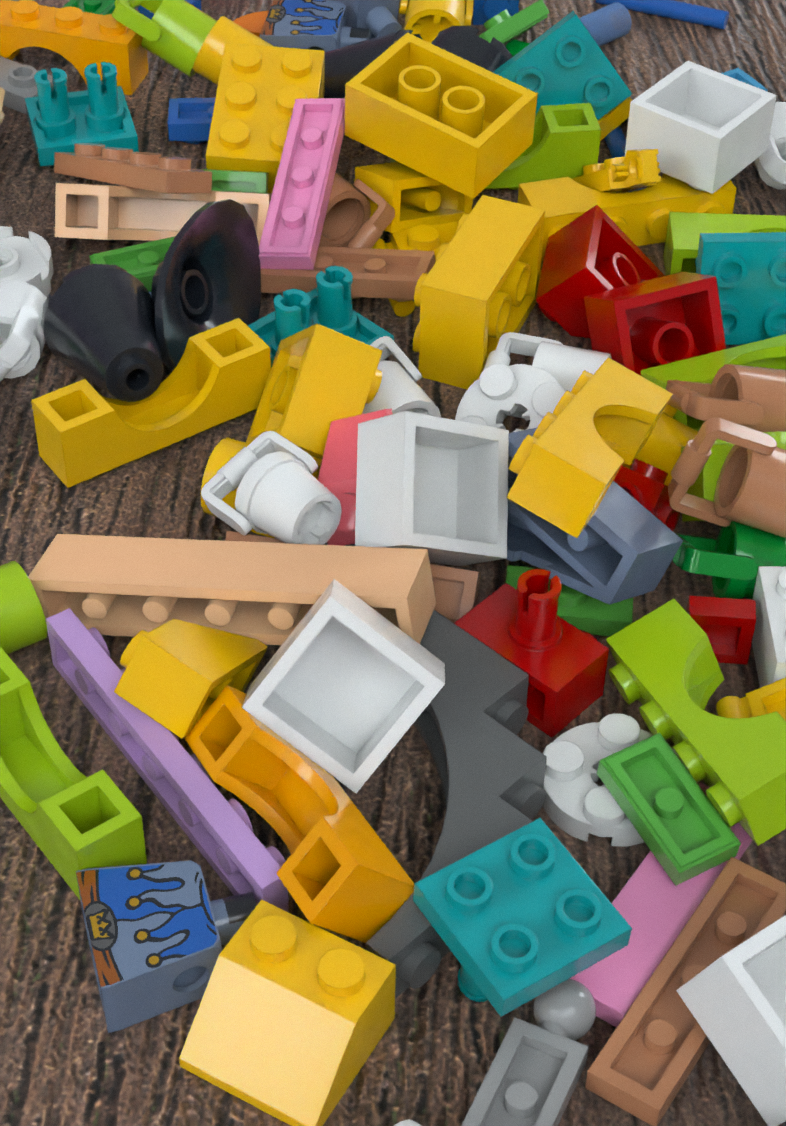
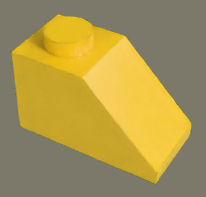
M400 162L355 167V181L358 178L395 209V217L385 229L387 232L393 233L419 224L436 225L460 221L464 213L470 214L472 211L473 198ZM367 197L370 202L371 217L379 206Z
M172 619L150 632L141 630L129 642L120 659V664L126 669L114 693L182 739L188 735L226 685L244 692L268 646L255 638Z

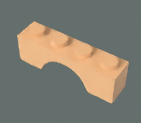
M56 183L55 237L156 241L176 236L190 217L205 204L232 199L244 205L254 223L258 244L260 245L272 193L211 190V193L165 194L119 185Z

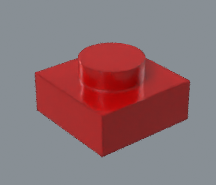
M689 595L686 612L707 634L717 662L747 665L757 619L755 600Z

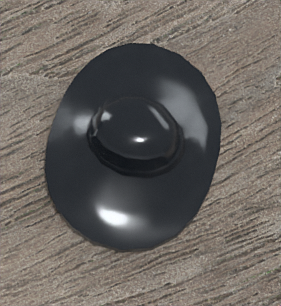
M232 199L210 202L197 210L175 236L165 254L164 260L158 265L152 278L151 296L155 308L156 338L160 345L162 361L170 373L179 363L189 337L240 318L247 326L259 319L261 268L258 257V239L253 220L244 205Z

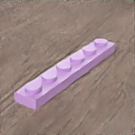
M70 608L46 618L54 667L233 895L252 892L257 905L262 899L289 912L288 890L276 874L286 861L282 854L274 846L264 847L253 833L250 819L242 805L236 799L232 798L227 801L215 787V782L211 779L195 754L189 755L180 744L177 735L114 693L126 668L120 670L110 658L107 644L100 632L94 627L87 630Z

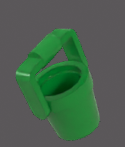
M732 521L727 527L722 526L717 539L675 533L683 542L672 562L684 571L712 576L713 593L718 598L753 599L759 566L786 567V538Z

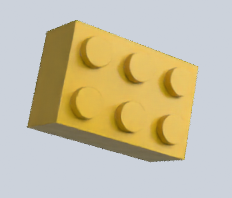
M407 32L345 84V135L474 199L532 145L538 93Z
M225 43L206 150V168L213 170L268 172V193H272L295 99L324 98L325 51Z
M482 195L470 214L464 213L462 215L455 236L450 243H443L441 245L435 265L428 274H421L414 292V305L420 307V322L416 327L413 337V351L419 353L418 371L423 378L468 390L479 379L489 353L496 350L500 337L508 332L518 333L537 303L535 299L540 280L545 218L544 209Z

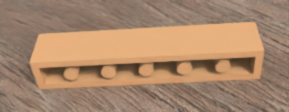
M57 534L28 576L41 603L45 619L70 608L87 630L94 627L101 635L134 637L141 630L150 632L172 619H178L255 638L265 645H282L335 579L420 644L436 606L428 549Z

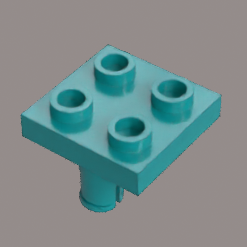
M574 11L570 12L493 72L538 93L536 114L541 106L591 103L595 116L599 120L632 95V92Z
M101 62L102 81L97 72L96 63L87 65L84 70L87 90L68 92L67 73L62 69L51 68L53 87H50L46 69L40 70L35 74L34 80L38 96L25 98V105L40 166H54L55 152H74L75 143L103 144L105 147L133 149V152H139L138 136L122 87L117 86V68L114 64Z
M786 232L700 233L698 256L695 262L696 273L716 276L725 344H748L786 334Z
M340 266L325 268V273L320 271L316 275L317 287L307 293L302 290L289 289L283 291V296L278 294L273 299L275 311L248 325L270 347L271 367L281 340L317 323L368 345L383 336H388L394 341V335L352 309L353 275L348 269Z
M541 818L414 884V903L461 964V968L458 971V986L461 992L468 999L476 1002L489 1001L500 1017L628 946L632 927Z

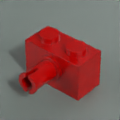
M532 569L522 573L518 578L517 589L505 583L454 624L529 674L526 705L528 708L527 721L553 738L603 695L609 648L598 642L591 634L579 630L557 616L558 600L562 587L560 578L555 575L550 580V590L548 592L551 572L544 569Z

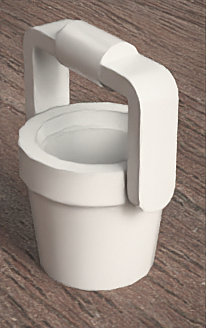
M274 431L263 432L247 447L241 449L217 471V474L201 490V496L210 512L243 536L253 529L259 533L269 534L284 543L324 545L335 533L342 513L341 504L337 497L312 475L318 469V464L313 457ZM237 488L235 510L222 501V499Z

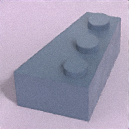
M537 428L509 433L508 468L523 440L528 434L533 436ZM509 469L508 493L518 476ZM614 481L596 513L578 538L573 537L508 499L506 559L512 562L522 560L540 569L548 570L551 572L550 579L557 575L562 584L609 605L654 591L683 542L678 535Z

